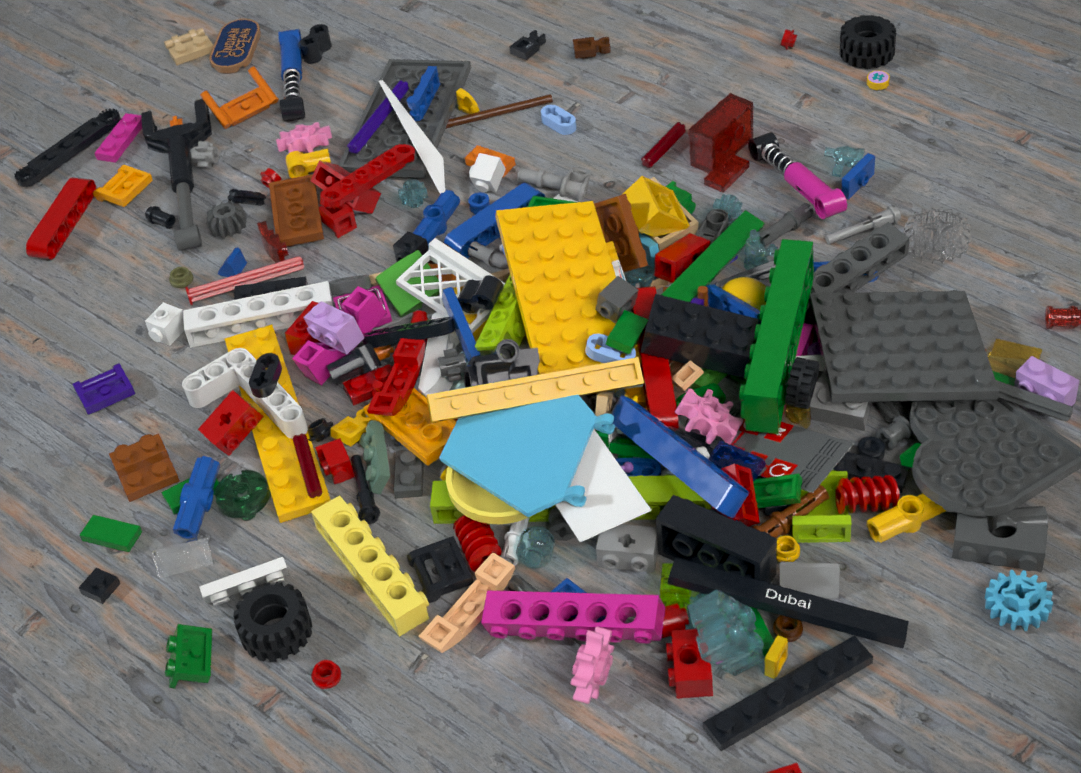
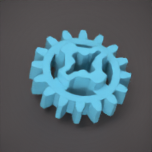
M1010 570L1007 577L999 573L997 580H990L989 588H986L985 609L991 610V619L999 617V625L1003 626L1009 623L1013 631L1017 625L1022 626L1024 631H1028L1029 624L1039 628L1040 621L1046 622L1053 606V601H1051L1053 593L1052 591H1046L1047 583H1037L1038 576L1036 574L1031 578L1026 577L1027 573L1024 570L1021 572V575H1016L1013 570Z

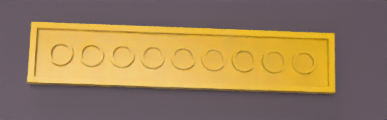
M272 324L225 338L228 352L236 348H244L256 360L266 353L278 355L282 365V372L278 383L298 403ZM239 386L241 396L264 416L252 432L280 523L310 514L314 509L331 501L312 442L308 440L323 491L320 497L316 496L315 498L308 496L293 439L288 438L243 388ZM307 431V433H306L305 435L307 436V439H309L310 436H309V433H308V431Z

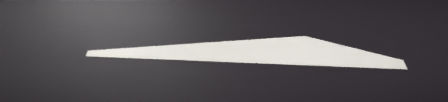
M380 80L381 87L439 193H444L443 157L385 82Z

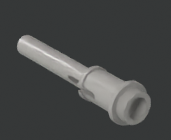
M888 206L882 212L869 215L865 221L826 235V242L832 244L863 231L874 230L877 227L880 228L887 222L895 225L901 220V213L896 206Z

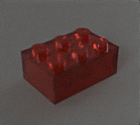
M730 93L690 127L689 154L691 166L714 175L742 150L750 139H753L752 101Z

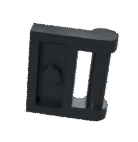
M454 536L413 550L407 555L409 565L414 567L423 588L422 592L429 603L437 601L444 594L473 584L472 575ZM428 559H432L441 580L434 584L424 564Z

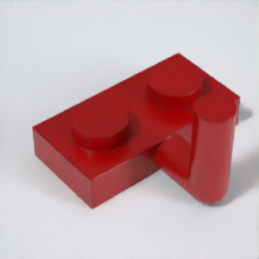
M390 364L343 382L344 390L353 406L373 398L375 392L382 391L392 370Z

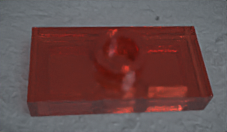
M730 153L704 178V185L724 193L750 167L749 160Z

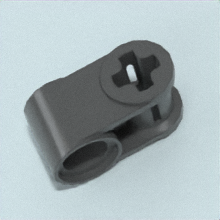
M722 209L709 211L695 235L710 240L711 245L729 227L728 213Z

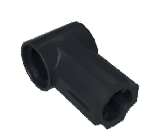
M371 342L352 350L351 354L326 365L336 385L358 374L363 375L382 365Z

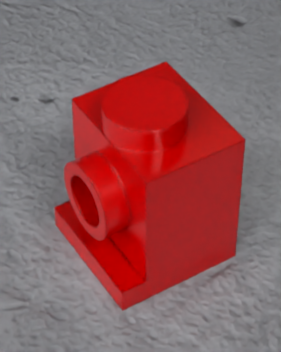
M344 203L342 207H336V209H333V207L331 209L329 207L325 208V206L319 207L322 222L335 233L337 238L357 228L354 212L347 204Z
M341 438L315 447L320 466L325 476H331L334 485L354 478L351 462Z

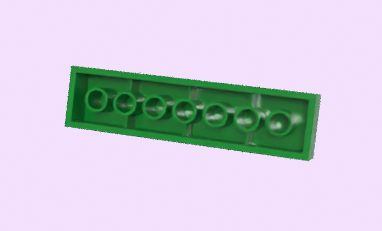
M782 239L780 249L775 250L774 265L776 266L775 268L771 267L769 274L771 286H766L764 296L766 305H761L760 321L762 322L756 325L755 340L757 341L756 344H751L750 360L752 361L751 364H746L745 368L746 385L742 384L740 388L739 399L744 401L741 407V419H745L746 430L779 434L786 404L785 397L788 379L797 356L814 281L813 242Z

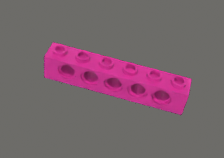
M487 590L481 624L492 637L500 639L507 638V636H519L528 640L535 639L536 637H547L556 641L563 640L564 638H576L586 642L587 631L595 632L596 627H601L612 631L609 642L618 643L622 640H634L638 643L648 644L651 641H661L665 606L659 595ZM520 613L518 618L511 620L515 614ZM549 614L546 619L539 621L543 615ZM577 615L573 621L567 622L571 616ZM606 616L602 622L596 623L599 617ZM629 617H636L631 623H625Z

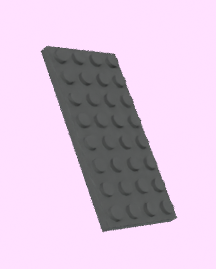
M389 59L379 81L383 80L390 90L400 80L408 83L409 90L399 102L409 114L411 109L407 105V98L414 95V90L418 87L421 76L425 74L428 66L437 67L440 86L423 119L415 121L437 149L457 103L456 91L460 88L463 89L471 70L470 61ZM379 81L351 140L386 98V94ZM394 109L359 153H350L348 151L349 148H346L339 162L340 167L352 173L396 145L407 144L414 147ZM416 149L414 161L406 163L405 167L391 176L425 178L427 169Z

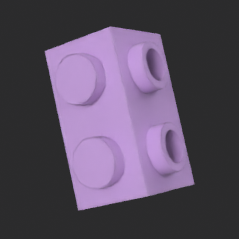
M322 301L304 316L308 325L307 331L313 338L346 355L364 339L354 316Z
M1031 356L1016 371L1014 386L1073 406L1076 402L1080 380Z

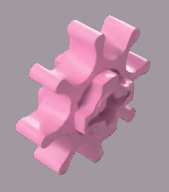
M316 122L313 125H296L295 129L289 132L282 131L280 132L281 138L277 139L276 142L279 152L288 150L289 153L292 151L310 153L314 152L313 149L320 145L328 146V139L332 138L330 126L320 128L319 122Z
M688 389L675 411L676 414L684 415L690 419L685 430L691 432L692 429H698L700 434L706 436L705 442L709 445L712 444L716 436L721 437L726 444L730 445L743 423V419L729 414L734 404L731 401H728L726 404L719 403V400L712 396L713 391L711 389H707L703 398L698 396L693 389Z
M596 627L595 632L587 631L586 645L582 644L580 646L575 664L573 665V675L575 676L571 680V685L576 686L573 700L589 704L591 698L598 699L599 686H603L606 683L613 661V656L610 654L613 652L614 646L609 644L612 636L611 630Z

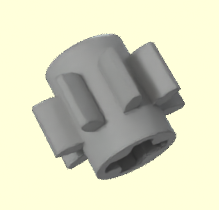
M199 141V147H193L192 161L198 163L197 167L212 169V163H217L219 160L218 148L213 147V143H209V141Z

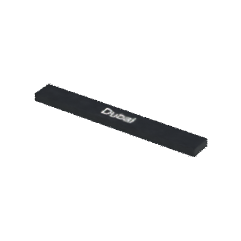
M675 558L668 577L667 584L898 648L903 649L909 624L907 620L683 559Z

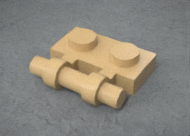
M203 28L198 30L192 29L187 34L175 35L170 40L164 41L165 47L169 50L170 56L176 65L210 54L213 49V44L205 35Z

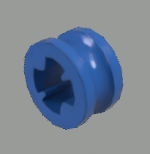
M485 193L472 194L468 199L470 211L475 215L490 205L489 196Z

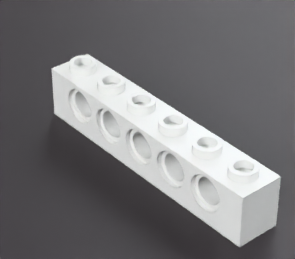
M325 281L183 310L184 331L190 348L225 341V338L271 324L274 331L289 328L312 301L318 303L322 301L334 307L329 282Z

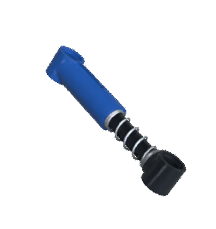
M300 29L278 32L281 48V78L284 81V99L280 100V109L283 121L305 118V108L302 96L300 97L299 84L302 79L300 46L302 37Z

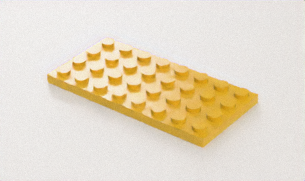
M593 201L496 210L495 218L529 347L538 348L540 360L537 370L538 375L602 364L589 358L586 355L585 348L587 340L591 335L603 334L609 336L616 325L595 310L599 293L616 278ZM636 344L634 347L636 351L635 358L639 357V362L641 366V357ZM596 345L595 349H600L601 346ZM621 353L620 355L621 358H625L626 354Z

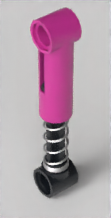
M769 132L748 141V149L752 158L755 161L763 159L774 166L776 170L784 175V179L788 184L814 205L815 211L821 219H826L846 211L847 200L844 193L839 188L831 189L802 163L792 161L790 156H786L785 152H781L779 142L774 133Z

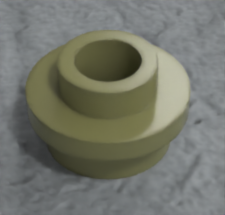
M176 267L170 272V284L175 288H185L192 283L193 274L186 267Z

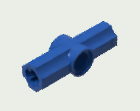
M445 190L444 193H441L434 204L424 208V218L413 234L427 239V244H429L437 235L445 233L447 230L446 222L460 204L459 196L451 190Z
M202 456L196 459L189 483H185L180 496L181 507L173 527L174 534L179 535L181 538L190 540L197 538L204 514L209 512L214 496L213 487L220 469V463L211 457Z

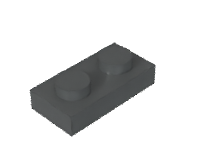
M409 450L396 451L395 499L423 496L424 462Z

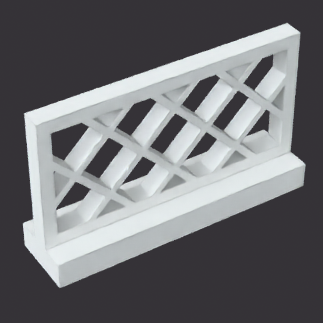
M435 238L428 244L429 250L396 280V284L444 317H449L442 301V288L457 287L456 296L458 298L460 287H463L468 280H482L486 275H493ZM429 260L438 264V268L424 270L423 266ZM453 274L456 276V280L442 282V275ZM438 275L439 282L424 283V276ZM413 277H421V284L410 285L407 281ZM439 289L440 296L428 297L425 295V290ZM478 309L473 313H477V318L471 324L468 323L472 333L489 318L493 309Z

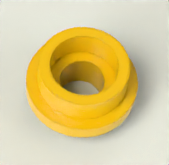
M791 536L778 537L777 561H796L800 556V546L797 541Z

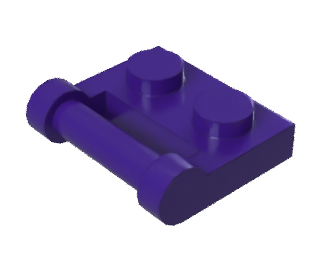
M120 363L113 365V369L81 383L80 381L72 383L88 415L135 395L133 386Z

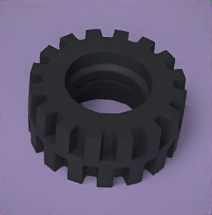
M795 358L786 389V405L809 409L818 379L819 362L805 358Z

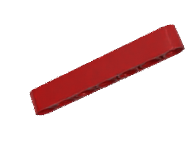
M655 286L637 288L638 294L631 313L649 319L655 294H657ZM644 330L637 342V347L641 357V371L644 380L643 387L647 411L667 427L673 426L679 429L678 414L675 413L677 406L669 361L665 358L641 353L645 334Z

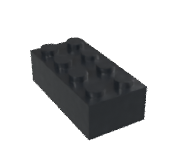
M655 294L643 338L641 353L685 364L691 360L698 367L745 378L746 364H749L750 348L751 344H754L755 328L759 319Z
M675 495L671 497L656 518L658 554L672 561L675 558L767 583H771L777 574V538L767 532L758 531L746 526L741 521L732 520L714 510H708L688 499H682Z

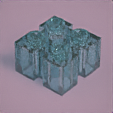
M715 590L688 605L692 625L699 633L696 640L702 660L714 666L721 664L722 670L734 676L765 661L762 651L764 647L763 641L758 633L753 632L756 629L754 623L756 622V616L749 606L736 601L733 597L719 590Z

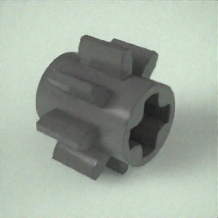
M456 348L443 350L444 357L438 358L441 376H449L450 382L461 380V373H464L466 366L464 353L457 354Z

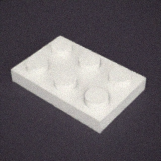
M280 557L199 587L206 603H213L214 606L230 601L229 596L240 593L243 596L246 592L251 593L253 591L252 588L270 582L271 585H275L276 582L285 581L284 576L289 574L284 558Z

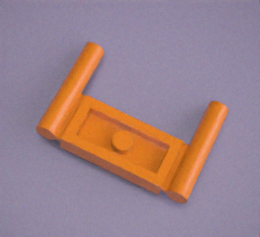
M251 67L248 72L259 87L221 107L217 105L207 90L200 94L224 129L251 118L270 108L271 104H276L279 101L255 67Z

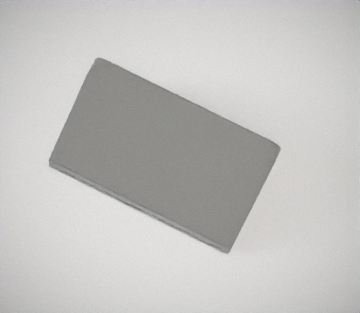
M780 562L779 586L826 599L839 598L840 564Z

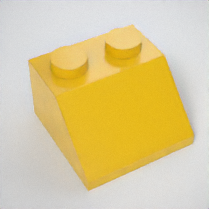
M641 176L623 193H626L627 199L631 204L632 215L641 234L645 233L649 236L657 237L681 231L690 226L673 190Z

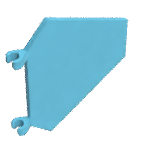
M577 394L458 418L439 458L441 462L527 517L562 501L582 507L587 500L586 496H584L585 488L579 485L570 487L593 429L595 428L602 433L612 434L615 430V425L612 424L614 416L612 414H602L596 417Z

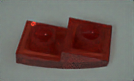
M266 221L257 223L263 246L269 257L275 263L284 261L285 256H289L286 242L281 243L279 233L274 234L273 229L268 230Z

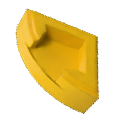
M462 88L456 91L458 110L468 114L480 112L476 101L467 91Z

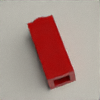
M689 233L655 254L654 276L673 283L710 246V240Z

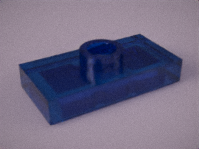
M721 440L709 457V460L720 469L732 464L750 468L753 482L766 466L763 458Z

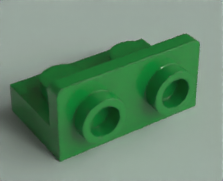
M177 624L174 635L168 636L166 652L171 653L165 667V677H169V688L175 689L178 680L208 683L211 677L212 628Z

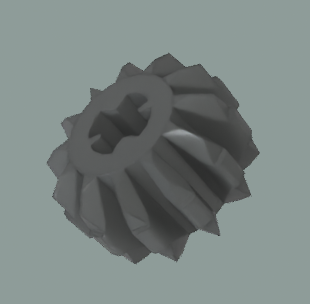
M231 201L227 203L220 202V205H212V210L207 211L208 228L215 236L221 235L223 239L229 235L233 237V234H240L241 229L246 228L247 216L239 203H232Z

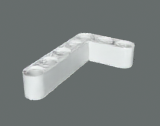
M244 348L231 350L190 374L182 382L188 402L194 408H202L241 386L288 438L293 439L295 435L306 434L308 431L301 406L278 382L274 392L268 397L257 398L252 394L249 379L257 360Z

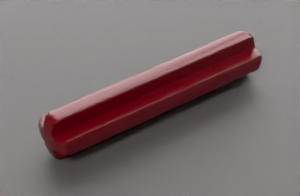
M676 122L641 158L642 166L651 168L686 132L685 124Z
M303 433L295 435L293 443L308 496L310 498L320 497L323 491L307 436Z

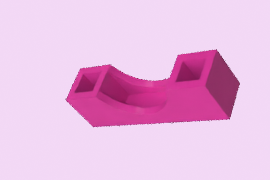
M359 286L342 303L343 312L354 316L362 334L371 331L387 313L374 293ZM308 340L292 360L306 378L322 386L331 376L326 365L347 355L323 342L314 343Z

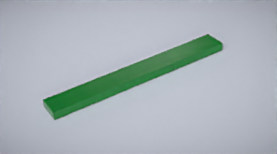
M745 210L661 295L691 302L693 298L698 296V287H707L753 237L762 230L765 222Z

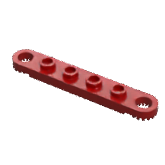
M399 144L387 150L320 193L321 206L336 209V207L340 208L344 203L352 201L405 167L406 163L414 161L415 148L407 144Z

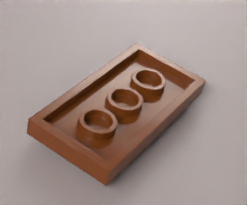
M313 174L269 183L278 248L324 239L316 185L310 181Z

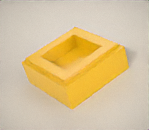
M777 635L765 656V676L775 679L788 658V641L786 638Z

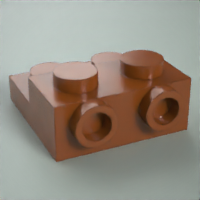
M159 433L156 435L146 434L140 438L139 442L129 446L125 444L119 445L115 448L114 452L109 453L129 502L180 481Z

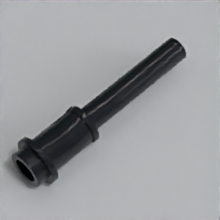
M354 455L351 457V463L358 488L356 495L360 508L358 516L361 521L364 519L367 524H373L377 522L380 510L375 504L373 492H370L361 456Z

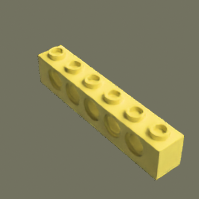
M338 496L311 511L316 529L399 637L429 619L426 608L429 606V602L422 591L417 592L414 589L411 577L406 572L402 574L396 558L392 554L389 556L386 554V549L380 538H374L371 535L372 532L369 525L364 519L362 521L358 519L357 511L351 503L346 504L342 497Z

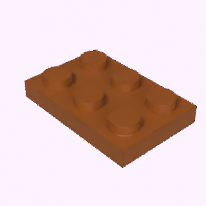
M626 193L594 203L605 242L613 241L623 272L648 266L646 252L642 247L639 230L635 224L631 204L627 199Z

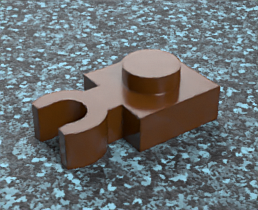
M594 37L573 39L575 59L594 57L597 52L603 54L611 52L609 37H602L598 40H594Z

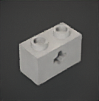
M621 524L600 533L596 547L598 567L611 570L625 569L637 572H655L658 556L657 528Z

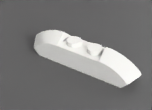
M438 312L432 315V319L444 317ZM455 331L447 335L428 338L418 386L419 392L425 397L427 394L449 391L451 389L453 381H449V376H441L438 358L444 357L443 350L455 348L460 341Z

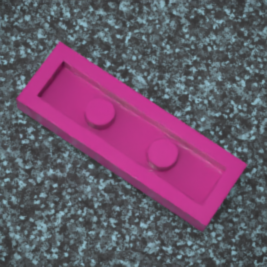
M125 113L95 151L96 159L116 163L141 131V115Z

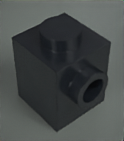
M409 231L393 245L396 262L417 250L420 251L422 256L429 250L427 239Z

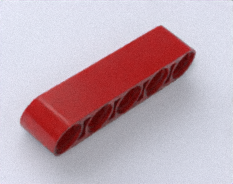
M73 177L68 179L26 243V253L29 257L50 260L55 258L93 200V191L96 190L94 180Z

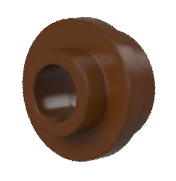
M780 615L773 624V633L775 637L778 635L786 638L788 642H794L802 636L803 624L800 620Z

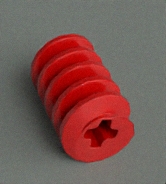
M885 475L883 478L881 476H874L872 479L865 476L861 480L858 477H853L850 480L848 478H841L835 490L837 511L839 514H843L845 506H847L849 512L853 514L855 513L856 505H858L860 512L865 513L867 504H869L872 512L877 511L878 504H880L882 511L889 509V503H891L892 507H896L899 501V488L895 478L892 475Z
M465 515L455 521L453 529L473 572H476L492 552L498 556L501 555V547L498 545L497 538L494 537L490 524L475 521Z

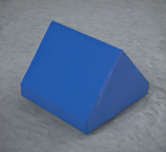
M235 248L226 258L218 271L220 276L230 277L242 272L247 261L241 249Z

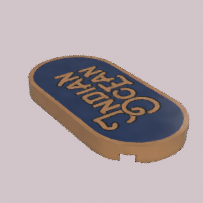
M237 19L225 24L219 31L209 57L212 68H215L220 73H235L239 71L240 67H247L252 60L261 36L259 24L251 19Z

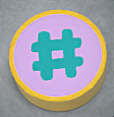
M872 71L867 75V86L873 90H883L889 86L890 76L885 71Z

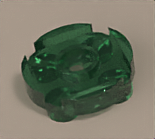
M242 470V474L234 477L232 473L225 476L216 486L215 497L221 513L231 518H241L244 521L253 519L256 513L266 506L271 492L262 474L253 470ZM247 491V494H246V495H244V496H242V497H238V495H237L238 493L243 494L244 492Z

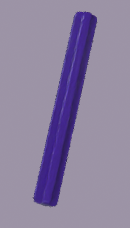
M400 80L391 90L399 101L409 90L408 83ZM387 96L348 143L347 147L350 153H359L393 110Z

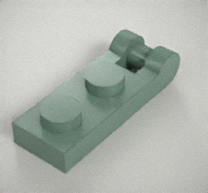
M371 420L366 427V433H363L359 439V444L364 448L363 459L367 464L366 480L369 481L370 492L381 494L390 478L383 425L376 420Z

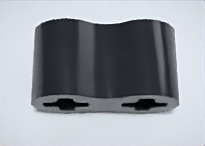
M314 25L311 27L309 35L300 40L305 63L315 64L322 59V54L332 47L327 25Z
M491 275L484 276L482 280H468L457 298L462 311L473 314L478 309H493L504 288V284L498 278Z

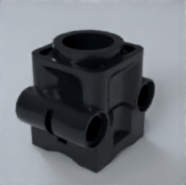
M511 339L502 340L491 354L473 356L465 366V388L538 375L537 370L540 362L538 348L520 349L515 341ZM501 354H504L507 359L503 358Z

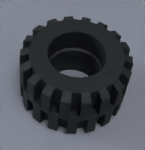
M860 15V17H853L851 20H847L842 25L840 30V57L843 58L845 63L860 69L879 68L881 65L884 66L893 59L895 55L896 28L893 23H890V20L883 19L881 16Z
M270 582L264 583L263 587L259 588L256 586L252 588L253 591L251 593L246 592L242 596L244 600L238 601L236 604L237 610L233 614L234 624L245 651H248V654L253 658L257 656L260 661H265L268 658L270 662H276L277 658L285 660L289 658L288 655L291 653L296 655L300 652L299 647H305L308 643L306 638L311 637V627H313L305 599L302 597L301 592L298 589L294 590V587L290 584L283 586L282 582H276L275 585H271ZM282 618L279 622L275 624L264 625L270 620Z

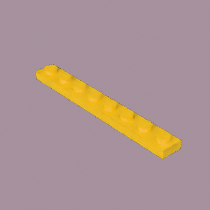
M639 357L427 394L426 398L431 423L577 394L583 396L644 384Z

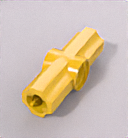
M923 493L918 496L906 495L899 499L896 507L867 520L866 527L875 542L882 543L902 532H917L920 530L923 522L946 510Z

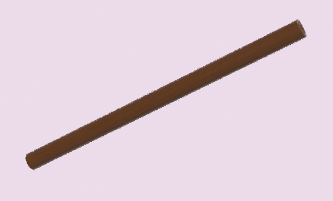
M551 94L451 118L446 128L553 103Z

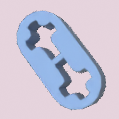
M547 105L541 109L542 123L562 135H569L576 131V119L569 112L556 105Z
M593 334L587 340L586 355L601 363L630 359L636 356L635 348L631 354H627L605 345L608 336L603 334ZM596 345H600V349H595ZM621 353L626 354L625 358L620 357Z

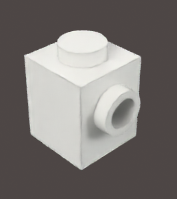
M479 153L475 164L470 168L469 177L477 190L481 192H497L506 168L500 157Z
M163 302L145 320L151 339L170 346L184 332L183 310Z

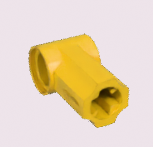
M328 149L305 154L300 151H292L287 154L286 166L290 178L306 176L308 173L314 172L319 160L331 163Z

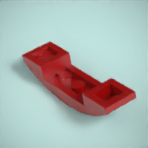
M400 339L393 354L394 365L382 391L375 392L367 409L368 414L395 416L404 407L414 389L421 369L426 346L425 340Z

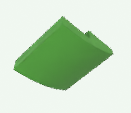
M419 250L396 262L375 278L400 318L422 308V301L396 284V280L422 257ZM428 263L423 266L424 270L431 269ZM436 275L424 276V283L439 282ZM421 277L410 278L407 283L410 285L421 284ZM439 289L425 290V295L435 297L440 295Z

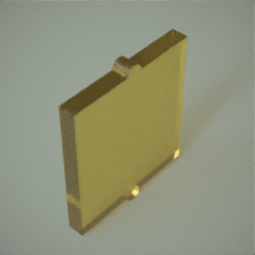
M996 339L992 352H988V359L993 371L1016 378V371L1031 356L1040 360L1042 349Z

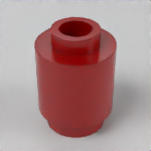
M678 603L665 606L662 638L672 636L671 630H686L685 626L689 625V617L685 607L680 608Z

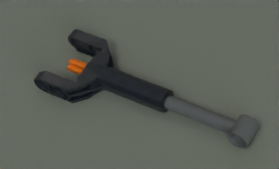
M198 99L194 102L196 123L183 124L182 118L178 119L177 116H173V120H170L169 128L158 130L154 123L152 112L146 111L141 113L142 132L148 149L158 153H168L171 187L173 192L177 194L180 229L174 230V238L179 251L202 245L199 228L193 224L190 193L193 191L194 181L190 149L197 146L199 141H205L212 135L210 113L203 99Z

